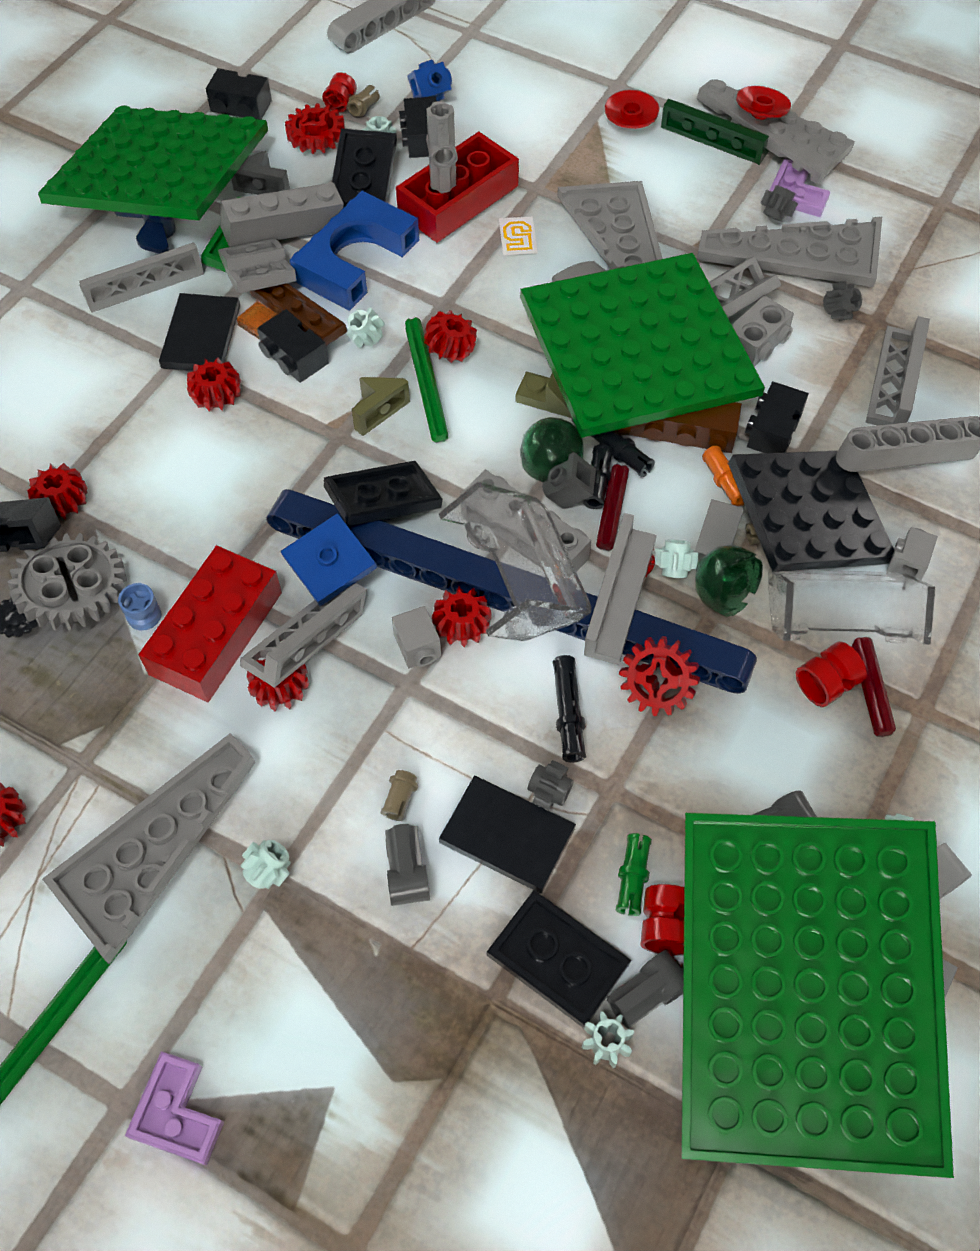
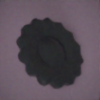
M11 598L1 602L0 635L5 634L8 638L12 636L21 637L23 634H29L32 632V628L38 626L36 619L28 622L24 613H18L16 605L13 604Z

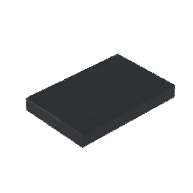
M341 129L332 183L334 182L344 203L343 208L361 191L387 203L397 144L396 133Z
M179 293L159 358L160 367L162 369L193 371L194 364L203 365L205 359L209 362H214L219 358L224 363L240 308L239 298Z
M415 460L324 477L323 487L348 527L442 507V497Z
M474 775L441 833L439 843L542 894L575 830L576 824Z
M535 890L532 891L487 950V956L582 1028H585L586 1022L591 1021L631 963V959Z

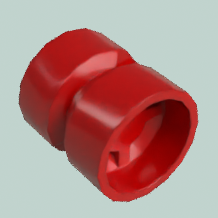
M839 641L820 653L821 658L814 657L796 670V680L800 689L817 706H828L841 697L844 691L851 690L867 677L864 661L856 650L845 642Z
M657 884L647 887L645 890L643 913L649 918L642 922L640 946L656 954L668 949L672 956L684 955V887L670 884Z

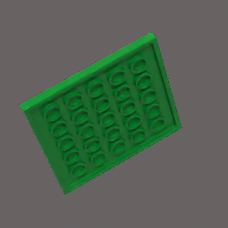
M126 105L119 106L89 136L88 140L75 151V154L61 166L60 170L47 181L46 185L38 192L41 204L199 221L269 131L267 120L255 119L251 116L238 118L230 117L227 114L215 116L205 115L203 112L181 113L178 110L158 111L154 108L135 109Z
M693 253L520 289L522 304L581 438L763 396L765 386Z

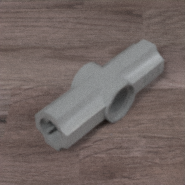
M444 101L433 102L430 107L426 108L428 131L426 143L429 150L431 188L440 193L451 192V189L456 186V161L458 155L455 148L454 108Z

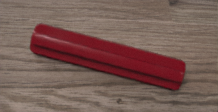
M615 464L611 469V480L608 483L596 546L599 549L610 551L615 544L629 468L626 465Z
M870 637L856 638L854 643H852V647L860 655L867 669V677L861 684L874 734L877 737L891 736L896 730L873 640Z

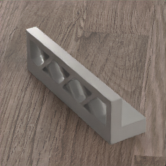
M193 242L80 280L79 286L91 313L204 275L197 246Z
M755 256L748 258L709 281L727 317L732 316L781 286L777 274L764 278ZM749 267L755 281L751 285L741 282L743 270ZM722 282L732 285L730 296L727 299L718 295Z
M918 316L912 331L887 326L865 423L887 425L908 422L913 410L930 323L929 318ZM891 338L907 341L908 345L898 349L891 342ZM896 359L903 368L893 372L886 363ZM891 382L898 391L888 395L881 385ZM886 405L892 411L893 417L876 414L875 411L877 408Z
M624 513L585 637L584 656L619 665L657 536L633 529L634 515Z
M355 583L321 607L314 600L241 657L240 666L275 688L363 614L367 589ZM265 658V666L258 663L257 660Z

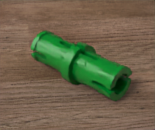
M638 833L627 835L624 865L620 866L618 873L621 885L616 911L624 915L625 909H628L629 906L628 916L641 915L644 884L649 881L650 875L646 868L652 839L643 835L638 848L640 836Z

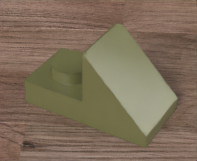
M526 371L515 394V402L572 418L553 372L550 378Z
M361 377L359 381L363 399L352 408L354 429L364 436L410 403L408 381L405 378Z

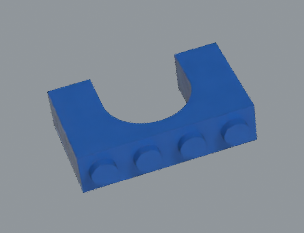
M361 191L336 216L332 217L317 234H314L307 244L294 253L290 259V265L295 269L296 281L294 282L350 311L367 294L366 275L364 270L340 259L336 254L347 245L368 242L379 245L403 258L419 241L418 218Z

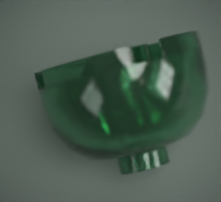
M555 417L540 419L533 423L523 435L520 448L522 467L530 477L544 482L548 480V474L552 468L568 461L569 454L575 452L582 459L584 458L585 448L583 439L580 437L577 428L569 421Z
M736 545L718 546L707 553L697 564L695 589L699 598L706 606L725 617L736 615L748 605L746 602H742L750 592L755 595L759 588L763 571L762 561L755 557V553Z

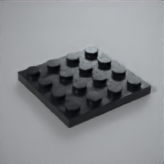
M838 451L733 454L729 460V467L772 572L890 563L894 552L890 539L859 473L847 471L837 463L836 454Z

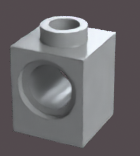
M425 606L392 617L394 636L408 669L415 666H427L441 657L440 638Z

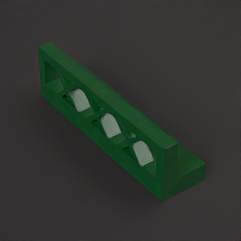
M669 98L663 106L661 128L758 165L761 164L770 151L766 148L769 136Z

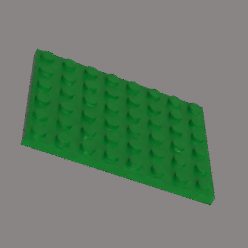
M685 813L682 1159L954 1178L936 821Z

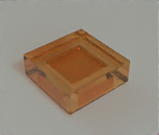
M257 301L236 319L239 327L259 339L257 327L276 316L277 313Z

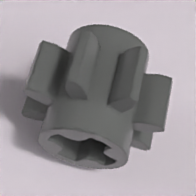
M778 185L775 186L773 192L766 190L760 202L766 206L763 214L783 222L785 215L792 217L798 205L797 202L792 201L795 193Z
M846 281L833 283V290L827 291L823 299L826 313L831 315V319L838 318L839 321L853 319L852 312L859 311L862 306L860 290L854 288V283L847 284Z
M554 760L547 767L539 764L534 770L527 790L533 792V796H535L532 803L546 810H549L554 803L563 806L574 783V780L567 777L566 773L569 768Z

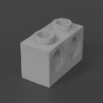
M765 295L732 324L754 367L761 360L766 361L771 356L774 348L779 343L784 344L793 331L791 323L794 313Z

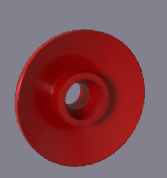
M747 86L740 89L736 96L738 105L759 120L785 116L791 109L789 98L769 87Z
M623 90L611 95L607 99L605 114L617 126L638 129L649 126L657 119L659 104L655 98L645 92Z

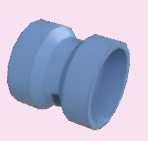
M133 583L126 586L119 594L118 603L128 624L133 629L139 631L148 630L158 624L161 619V610L149 586L142 583Z

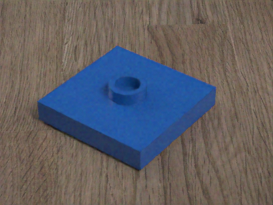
M338 513L280 551L283 558L320 607L377 569L376 562Z

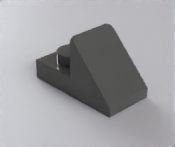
M267 151L248 157L231 179L234 191L255 195L290 189L287 170L270 167Z

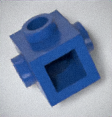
M434 60L425 61L418 64L419 69L407 75L414 98L436 96L438 102L444 100V94L452 89L451 73L448 68H445L444 62L434 64Z

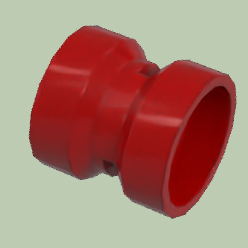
M336 73L332 77L329 86L323 92L324 104L330 105L331 110L338 109L339 113L344 112L347 109L349 98L355 95L357 91L355 80L346 73Z

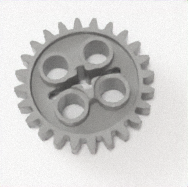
M66 533L62 541L58 542L53 537L49 545L38 549L36 552L25 550L27 559L17 558L15 560L18 568L10 569L12 579L8 580L9 593L13 604L16 605L19 614H25L28 622L36 619L38 626L42 628L50 621L53 630H57L61 623H65L67 629L71 630L76 621H79L83 627H86V618L92 617L94 620L100 621L98 612L111 613L110 603H118L119 593L125 588L124 582L127 581L122 558H118L116 549L109 550L108 542L104 541L98 544L96 536H92L86 542L82 533H79L75 540H70L68 533ZM59 561L65 562L78 598L76 602L71 600L58 564Z

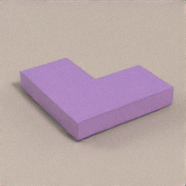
M784 158L769 191L773 192L775 186L778 185L794 192L795 196L792 201L798 204L795 209L796 211L821 218L831 191L805 184L809 172L804 168L801 171L796 170L792 167L793 161Z
M161 1051L125 1136L207 1166L224 1122L186 1108L201 1072V1065Z

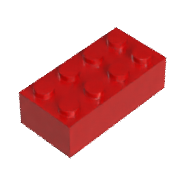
M479 131L455 147L458 155L456 161V186L451 189V192L440 193L431 188L429 165L396 186L397 208L417 217L419 230L436 243L518 187L519 158Z
M216 545L138 654L147 674L209 703L282 594L277 572Z

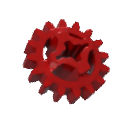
M316 103L315 107L311 108L306 104L303 110L295 109L296 115H288L289 121H285L287 140L291 142L293 148L300 146L301 152L310 149L311 154H315L316 150L319 149L322 153H326V148L328 147L335 149V142L339 143L341 129H345L343 115H339L338 109L331 111L330 105L320 108V104Z
M662 636L658 644H655L654 640L648 637L645 640V648L636 643L631 648L634 655L626 654L623 658V661L629 667H623L619 671L620 676L627 677V680L620 687L621 690H631L632 693L627 699L629 703L636 699L641 702L638 711L642 712L649 706L652 707V715L657 716L660 709L664 708L666 714L670 716L674 712V705L683 710L687 705L684 697L693 699L696 691L690 686L698 685L700 682V677L692 675V672L698 669L699 664L698 662H688V658L692 653L690 649L683 653L679 651L681 641L677 640L672 646L667 645L666 636ZM654 654L650 664L638 665L642 658ZM670 657L678 663L680 668H676V666L670 660ZM659 664L661 676L665 678L660 688L658 677L653 675ZM639 684L643 685V687L648 691L649 695L643 691ZM682 687L675 695L665 698V694L670 688L677 689Z

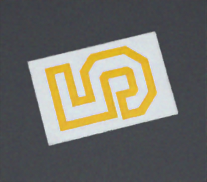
M533 216L499 218L503 255L538 254Z

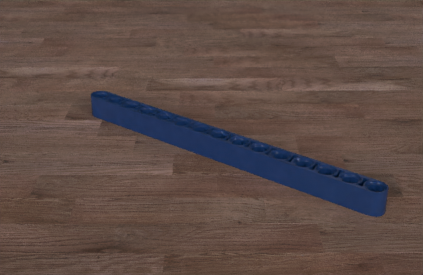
M285 489L280 493L266 516V521L276 531L299 539L338 513L341 518L342 516L336 506L331 503ZM382 521L349 526V529L376 562L377 567L443 591L446 590L452 594H456L459 586L463 593H468L474 588L476 597L485 596L488 607L585 641L598 596ZM635 610L623 655H634L631 648L636 643L645 648V640L648 637H651L654 643L658 644L660 638L666 636L667 645L672 646L679 640L681 641L680 652L683 653L689 649L692 651L688 662H698L699 667L696 671L692 672V675L700 677V682L736 694L744 693L747 690L757 662V657L752 651ZM650 654L640 661L650 664L654 654ZM670 657V660L676 666V668H680L678 663Z

